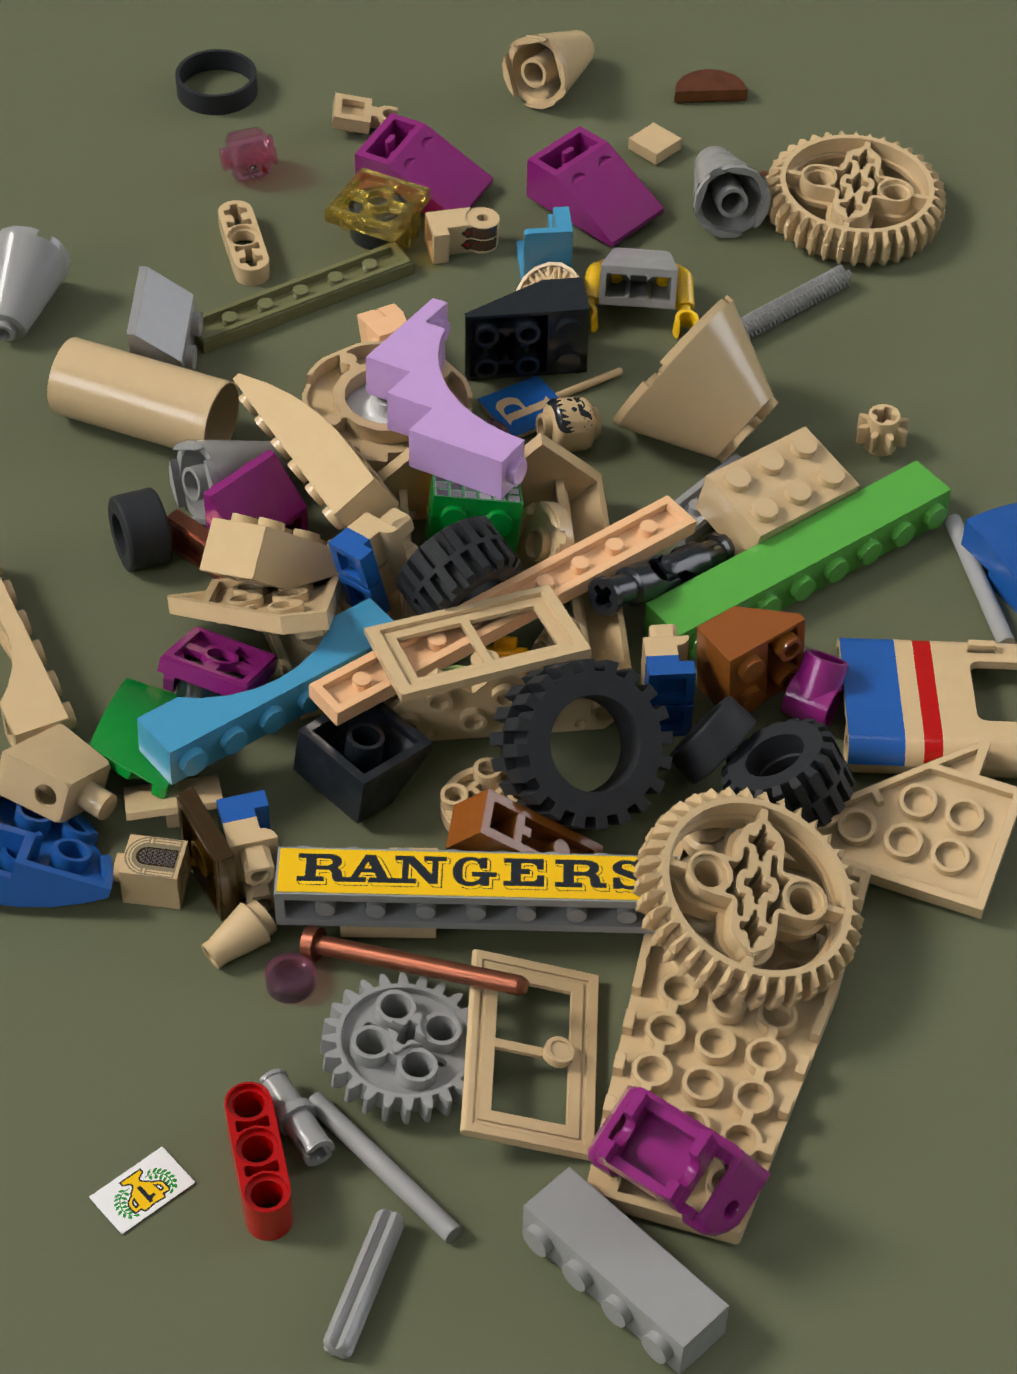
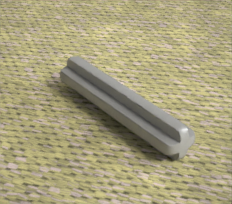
M380 1209L375 1214L323 1339L324 1351L331 1356H337L341 1359H347L352 1356L404 1229L403 1216L398 1212Z

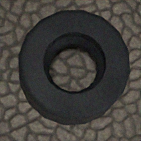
M149 487L110 497L108 502L110 529L116 551L124 568L128 572H134L170 563L173 554L171 531L158 493Z

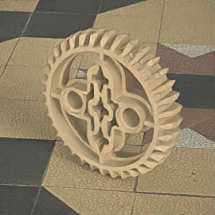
M840 131L838 135L826 132L821 138L817 135H812L809 141L800 139L797 145H789L787 151L780 152L778 159L773 160L769 174L766 176V182L771 195L767 214L769 215V223L776 225V232L784 234L785 241L787 242L795 241L796 249L806 248L809 256L818 254L822 256L823 261L828 258L837 260L838 265L844 261L850 262L853 267L856 263H864L867 267H870L872 262H878L880 265L885 266L888 260L899 263L902 256L911 258L914 252H922L925 245L931 244L934 236H937V232L940 230L941 222L945 215L946 193L943 189L944 183L939 180V173L933 171V165L929 162H924L923 155H913L912 148H901L899 141L890 143L886 141V137L881 139L873 138L871 133L868 136H861L856 131L853 135H846L843 131Z
M730 786L721 790L719 794L712 788L704 792L702 796L694 793L685 802L679 801L672 806L669 812L667 811L666 814L661 815L655 827H652L646 835V841L638 852V863L633 874L637 880L634 883L632 893L640 897L636 902L635 911L646 915L642 920L641 929L655 932L651 938L650 947L663 946L666 952L663 954L662 963L674 960L679 965L677 978L688 973L695 979L694 990L706 985L711 988L712 1000L721 997L722 994L728 995L731 1007L740 1004L744 999L750 1011L759 1008L763 1003L770 1012L778 1008L781 1003L788 1009L799 1001L805 1003L811 1000L816 994L819 995L821 992L826 991L833 983V980L836 981L845 971L844 967L852 961L853 954L856 952L854 949L859 945L862 936L859 930L862 928V923L865 919L859 913L862 911L864 901L856 897L861 883L849 879L854 866L841 863L845 849H833L831 847L832 834L822 836L816 830L818 820L808 823L802 819V808L793 812L789 811L785 807V798L777 801L775 804L769 801L767 792L753 798L748 787L739 791L737 795ZM709 828L737 829L728 837L723 854L702 850L692 856L685 857L682 861L671 858L678 843L688 834ZM785 851L802 866L811 880L783 871ZM682 912L715 923L713 947L707 944L693 930ZM816 933L826 936L825 943L820 952L804 966L788 970L759 969L772 956L775 940L794 944L803 939L813 937Z

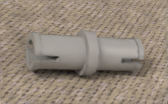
M276 1068L266 1072L259 1079L261 1082L259 1084L266 1087L271 1094L280 1133L290 1137L306 1165L317 1166L324 1163L331 1157L332 1153L330 1151L335 1150V1145L316 1120L315 1107L310 1100L300 1096L284 1069Z

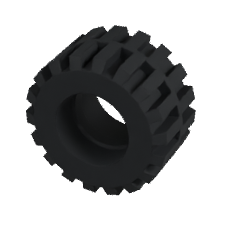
M473 516L449 525L423 543L403 566L396 579V586L417 615L455 607L517 575L521 568L520 559L487 517Z
M799 718L788 719L786 722L781 723L778 721L770 724L769 727L762 730L759 729L752 733L751 737L743 740L738 745L737 750L727 757V764L722 767L721 776L723 777L721 783L724 789L730 786L737 795L739 791L748 787L753 798L767 792L769 801L774 804L785 798L786 809L793 812L802 808L801 818L808 823L818 820L817 828L826 826L832 821L831 818L840 814L846 807L844 803L850 800L853 794L851 788L854 786V778L831 731L822 722L816 723L815 719L806 718L800 721Z

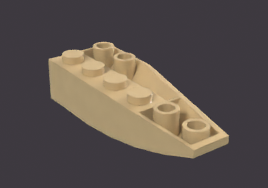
M240 373L233 378L234 382L243 392L238 397L239 401L256 417L254 421L272 439L270 442L287 461L292 458L287 464L288 467L304 484L309 481L304 487L305 490L321 507L325 504L327 505L322 510V513L336 529L341 531L343 528H347L365 512L380 519L391 508L395 507L398 509V500L366 459L317 411L295 396L267 382Z

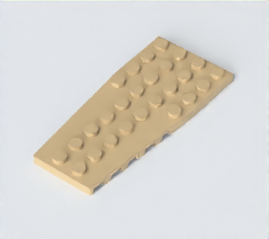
M682 840L672 853V856H677V860L680 861L685 857H689L683 849ZM785 851L783 871L811 880L802 866ZM853 868L849 879L861 883L856 897L865 901L871 872ZM682 912L693 930L707 944L713 947L715 923ZM816 933L813 937L803 939L794 944L775 940L772 956L759 969L788 970L804 966L820 952L825 943L826 936ZM644 934L632 983L631 997L622 1026L620 1044L613 1064L612 1078L603 1106L600 1127L628 1085L642 1087L733 1142L764 1169L769 1171L837 1000L844 972L836 981L833 980V983L826 991L821 992L819 995L816 994L805 1003L799 1001L788 1009L781 1003L778 1008L770 1012L762 1003L759 1008L750 1011L744 999L740 1004L731 1007L728 995L722 994L721 997L712 1000L711 988L706 985L694 990L695 979L688 973L677 978L679 965L674 960L662 963L663 954L666 950L663 946L650 947L651 938L654 934ZM714 1157L685 1202L699 1213L726 1172L720 1160ZM591 1163L587 1182L622 1213L703 1235L682 1222V1215L620 1175L610 1177ZM759 1194L738 1226L724 1234L706 1237L739 1244Z

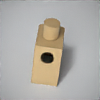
M61 723L2 751L0 759V795L53 822L63 823L83 811H87L99 820H105L110 816L117 804V796L105 789L110 771L109 761Z

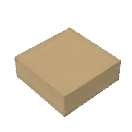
M653 122L629 138L628 149L657 165L681 149L682 138Z

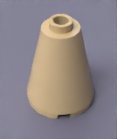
M580 30L522 36L512 42L508 54L503 58V78L514 97L518 95L527 102L524 105L534 109L548 108L558 103L592 61L595 52L594 44L591 38Z

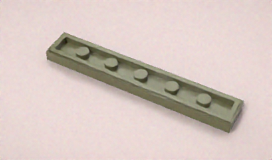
M395 242L385 244L204 312L201 336H195L194 342L204 354L412 275L414 274V262Z

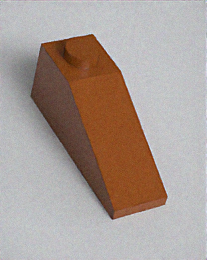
M487 789L454 805L446 849L488 852L505 850L509 852L596 854L602 853L603 845Z

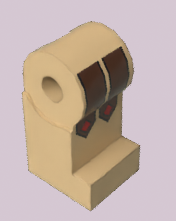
M466 207L425 212L424 241L433 265L448 263L449 255L467 252L486 254L495 250L499 240L500 218L498 213L486 207Z

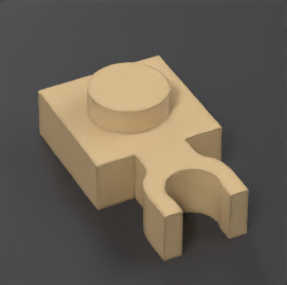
M335 92L331 128L346 132L369 134L370 127L377 129L390 113L397 114L398 107L372 106V99Z

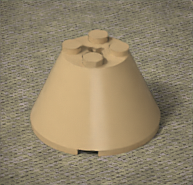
M726 295L724 300L720 299L660 361L662 366L658 370L659 373H654L646 382L642 381L616 413L612 422L620 428L715 459L717 458L721 463L727 460L745 438L750 436L779 403L773 397L771 388L734 300Z

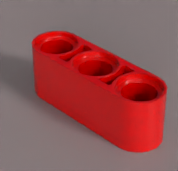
M242 1082L228 1091L224 1107L227 1134L245 1225L249 1233L255 1238L263 1241H274L286 1235L293 1225L290 1180L271 1094L262 1084ZM246 1115H257V1116H254V1117H251V1118H244V1117H243V1116H246ZM259 1158L267 1159L262 1162H251L252 1160ZM266 1203L276 1204V1206L271 1208L259 1207Z

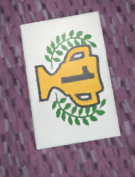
M162 1146L89 1196V1198L121 1234H124L196 1182Z

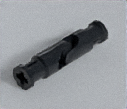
M712 533L705 537L701 543L696 541L688 542L675 547L670 554L665 556L659 554L622 567L614 576L594 578L588 586L589 602L598 614L612 616L619 612L622 606H637L657 598L735 556V546L727 535ZM717 545L721 546L719 549H714Z

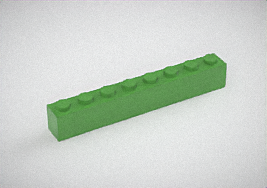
M916 460L645 603L643 635L648 637L649 626L677 625L678 636L689 635L687 661L697 658V627L734 606L780 611L797 601L807 599L813 592L822 587L840 581L846 574L863 565L873 563L879 556L896 547L906 545L911 539L925 531L939 527L948 515L951 489Z

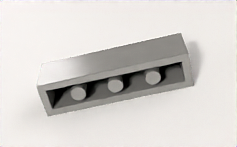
M571 1167L564 1170L523 1205L522 1234L529 1248L540 1257L547 1256L560 1267L565 1279L574 1289L579 1292L586 1291L599 1302L603 1312L613 1324L620 1328L626 1327L641 1340L645 1351L656 1362L660 1364L667 1363L678 1374H682L725 1334L729 1305Z

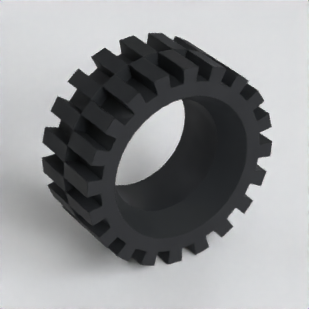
M595 658L580 659L543 666V670L529 672L522 677L525 685L512 686L504 697L511 701L512 705L497 708L493 720L504 723L502 732L490 733L489 746H501L502 757L491 759L493 772L506 771L508 776L507 780L499 784L504 795H519L520 798L516 803L571 830L609 828L608 825H622L631 821L629 813H643L651 805L644 794H660L666 783L656 777L657 772L670 770L673 757L662 755V745L673 744V732H661L659 721L669 718L665 705L652 707L650 700L658 695V693L651 684L635 686L641 675L631 668L617 670L619 663L611 660L595 661ZM578 698L590 699L608 711L617 725L621 742L620 757L613 774L604 784L589 792L580 790L568 783L556 768L551 754L550 742L554 723L561 711Z

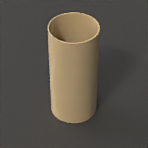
M72 337L62 345L54 359L48 379L47 399L49 407L54 414L169 448H174L176 444L186 440H231L239 413V390L236 383L78 337Z

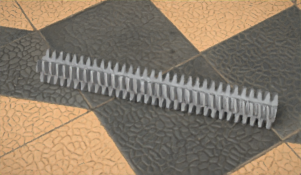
M838 265L742 316L741 319L749 338L752 339L754 336L760 335L762 332L769 330V328L771 329L773 326L775 327L777 324H780V322L786 321L795 316V314L797 315L849 287V278L853 277L850 269L845 271L843 265Z

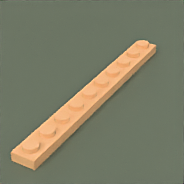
M667 495L460 605L548 584L561 603L565 604L587 592L588 586L594 578L614 576L622 567L648 559L693 535L697 521ZM534 610L474 623L472 626L484 646H487L539 617ZM461 627L399 641L418 678L428 675L437 667L442 670L476 652ZM374 651L309 684V698L336 726L397 694Z

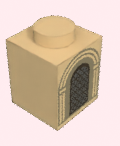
M130 834L125 852H118L116 855L113 869L114 881L120 882L123 902L181 910L191 875L188 841Z

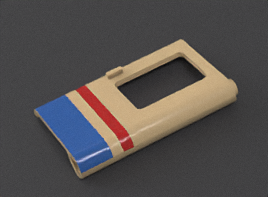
M838 637L836 650L839 651V657L849 663L842 684L846 719L843 757L851 772L901 774L982 740H987L991 742L981 776L1017 778V722L986 721L979 718L971 677V670L976 668L1017 670V644L996 643L993 640L956 642Z

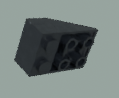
M583 277L540 280L465 313L464 377L467 380L587 372L590 307Z

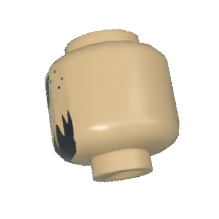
M552 398L545 404L543 412L537 415V435L541 432L569 452L586 451L601 434L599 410L597 407L592 406L587 398Z

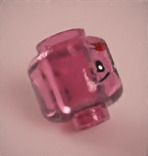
M259 127L228 133L225 138V147L219 148V157L223 170H230L233 177L238 181L265 177L272 171V165L277 164L278 161L272 135H266Z

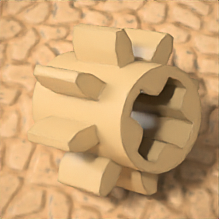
M875 405L869 410V415L859 414L856 442L864 443L866 451L874 456L892 455L896 446L904 448L906 445L908 418H900L898 409L891 405Z

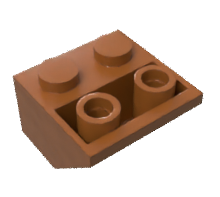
M734 606L697 627V687L715 706L727 696H732L747 712L755 710L763 701L775 694L786 691L791 679L798 671L804 655L806 619L800 613Z

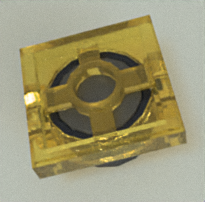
M362 167L324 210L325 222L338 225L346 230L350 229L351 239L356 245L364 249L372 250L388 243H396L399 247L409 249L411 238L416 240L419 236L421 211L431 200L430 188Z

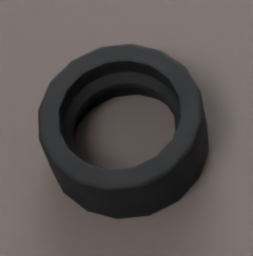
M727 696L712 708L669 755V757H673L672 764L692 784L695 785L701 782L745 739L756 724L755 718L732 696Z

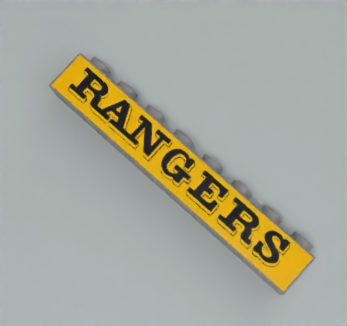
M278 846L274 885L276 925L655 934L654 931L641 929L642 920L646 915L635 911L636 902L640 897L632 893L634 883L637 880L633 874L639 855L558 852L530 853L509 852L505 850L488 852L460 851L457 849L411 850L408 848L364 849L359 847ZM671 856V858L677 860V856Z

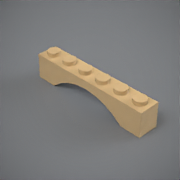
M0 563V644L12 661L8 687L0 701L5 735L12 747L59 723L70 730L77 728V720L70 702L62 703L59 698L62 696V691L55 671L50 670L46 672L44 666L47 665L43 647L39 639L31 641L29 635H32L29 619L24 609L16 610L17 598L14 588L9 579L2 581L3 570Z

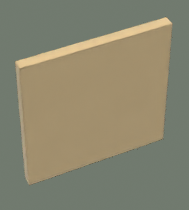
M218 775L183 779L176 783V786L164 799L151 794L152 784L124 787L126 820L166 816L167 828L180 827L176 798L178 793L194 787L207 810L217 809L216 800L223 798Z

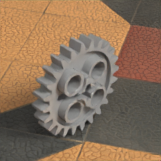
M405 972L400 973L398 983L391 984L385 974H380L378 987L374 988L363 979L360 981L358 994L346 989L343 994L342 1004L332 1003L330 1018H325L323 1024L320 1054L324 1055L323 1071L333 1072L331 1087L340 1088L346 1086L344 1097L346 1103L352 1102L359 1097L363 1099V1114H367L375 1106L382 1108L381 1117L382 1121L385 1122L390 1118L393 1111L400 1112L404 1124H409L412 1112H419L425 1122H430L432 1109L435 1107L443 1115H450L452 1101L462 1105L468 1007L460 1009L463 994L459 992L448 998L444 995L446 983L441 982L434 989L427 988V978L425 976H421L416 985L409 984Z

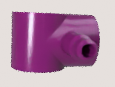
M805 649L799 669L791 679L784 695L781 712L793 718H799V720L806 718L815 719L816 723L822 722L829 728L842 699V684L849 663L823 651Z

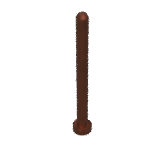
M307 926L300 939L299 952L301 958L314 962L319 961L322 956L517 996L525 994L529 987V981L523 975L327 936L326 930L319 926Z

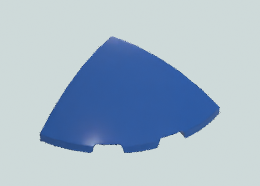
M1013 503L966 519L961 545L989 571L987 578L992 589L1017 613V503Z
M0 795V905L14 907H57L109 898L113 882V865L111 856L102 855L96 845L98 832L81 814L63 823L53 822Z

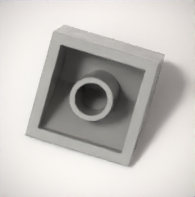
M139 266L126 333L130 353L195 370L197 347L193 344L195 336H201L203 313L196 311L194 295L151 268Z

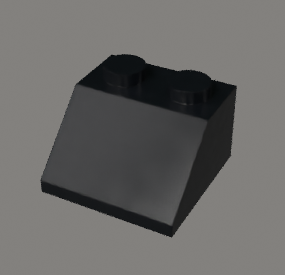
M381 702L339 726H336L324 714L299 728L293 770L358 824L395 800L432 750L433 742L388 705Z

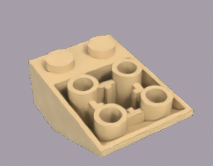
M232 513L231 520L212 518L199 568L201 571L231 580L283 590H291L340 574L336 570L327 541L321 540L319 534L294 528L293 531L285 528V523L264 517H259L258 520L238 513Z

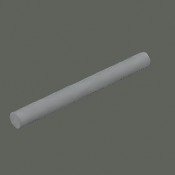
M949 515L945 519L944 524L996 643L1015 644L1013 634L982 564L961 545L965 526L960 515Z
M318 1091L309 1097L308 1100L311 1101L316 1109V1117L446 1243H451L459 1236L462 1227L324 1094Z

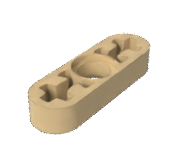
M240 200L223 203L218 209L219 230L235 279L240 284L246 286L261 285L270 277L269 256L253 208L249 203ZM234 219H238L241 224L235 225ZM238 241H252V242H253V243H250V244H247V245L235 244V243L238 242ZM253 260L254 267H250L246 261Z

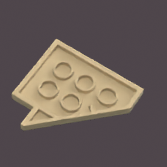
M338 575L291 590L220 578L212 579L206 591L171 594L167 596L169 612L173 615L281 635L295 634L298 639H311L323 635V630L330 629L343 590Z
M982 740L854 792L851 799L844 803L846 807L843 811L833 816L829 824L824 827L821 826L816 830L822 836L832 834L830 845L833 849H845L841 859L842 864L852 865L855 869L871 872L870 884L982 919L1017 819V786L981 776L991 745L990 741Z

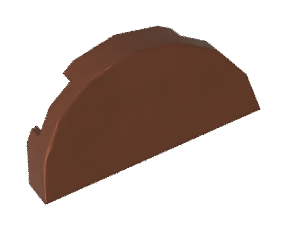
M713 69L697 70L682 76L676 83L674 102L745 101L748 96V88L744 81L734 74Z

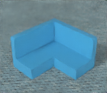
M569 206L553 207V214H548L547 228L526 229L524 231V240L516 242L521 280L535 266L546 262H561L572 268L573 227Z

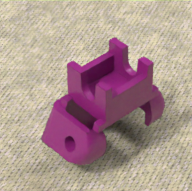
M628 1085L587 1150L588 1159L594 1167L610 1177L620 1175L681 1214L682 1222L685 1225L706 1236H718L738 1226L771 1175L736 1144L649 1090L638 1086ZM715 1157L721 1161L726 1172L699 1213L685 1202Z

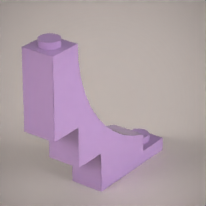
M432 298L366 356L367 393L387 400V429L409 437V467L502 499L515 485H519L526 475L527 460L524 459L525 440L506 433L473 414L459 402L448 388L442 376L445 366V341L450 333L448 302Z

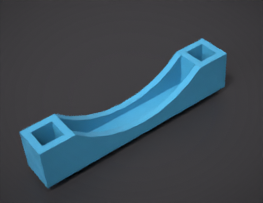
M371 598L360 602L335 615L330 629L327 630L326 635L315 651L298 667L279 679L256 689L227 696L207 698L177 697L138 717L139 751L171 785L188 776L200 773L205 767L227 755L235 754L244 746L267 734L277 732L285 724L300 716L316 711L319 707L309 698V684L373 651L364 634V628L394 620Z

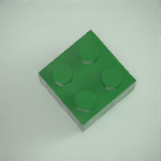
M432 475L423 543L453 523L473 516H485L494 525L514 553L517 554L524 504L521 484L515 485L500 499Z

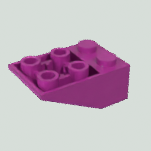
M394 113L389 114L355 153L356 192L376 188L393 190L401 194L406 200L408 209L424 214L425 212L466 207L472 208L493 183L492 176L427 124Z
M578 126L527 159L526 197L552 212L553 207L569 206L572 224L610 247H614L664 212L663 206L609 142L581 126Z

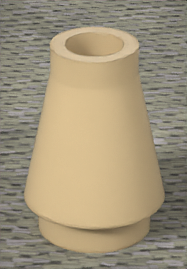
M252 899L246 905L240 902L214 934L201 945V948L210 962L217 969H220L226 963L271 942L270 936L278 929L267 910L257 900Z

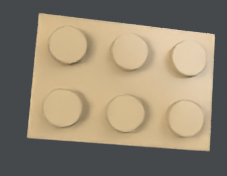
M805 426L706 475L696 509L717 533L725 534L731 539L735 546V553L738 555L858 491L860 485Z

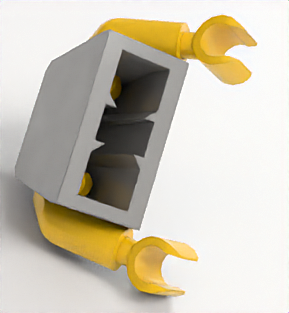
M613 248L606 258L593 262L586 270L584 284L590 307L591 333L598 329V313L595 306L598 303L603 305L676 309L678 312L675 315L672 334L676 339L679 337L680 327L691 329L699 321L698 314L692 311L695 307L693 276L688 269L675 263L671 253L668 251Z

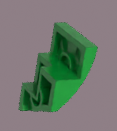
M126 678L105 710L90 742V746L109 761L110 768L127 780L137 778L148 781L152 784L151 794L164 799L176 786V783L171 785L139 751L137 718L177 698L174 693Z

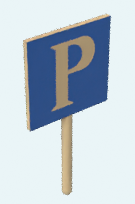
M618 367L556 393L536 375L477 399V403L502 431L522 438L536 432L537 415L543 412L545 404L550 399L568 397L623 374V369Z

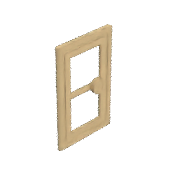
M549 584L364 628V634L401 703L542 669L543 666L554 663L574 661L592 656L591 647ZM534 610L556 645L499 658L496 652L486 649L472 624ZM461 627L476 651L471 655V665L418 678L399 641Z
M479 949L473 950L471 965L523 975L529 981L530 987L570 995L569 1040L564 1037L554 1036L548 1039L542 1048L495 1038L498 991L470 986L460 1134L589 1161L587 1150L594 1139L599 975ZM495 1050L543 1059L555 1068H565L568 1066L566 1125L491 1110Z

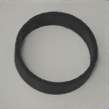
M226 49L200 51L183 59L175 71L177 97L183 106L196 113L205 115L235 113L249 106L255 100L258 93L255 64L250 58L236 51ZM210 70H229L242 74L249 79V82L240 89L225 94H203L193 91L184 85L192 76Z

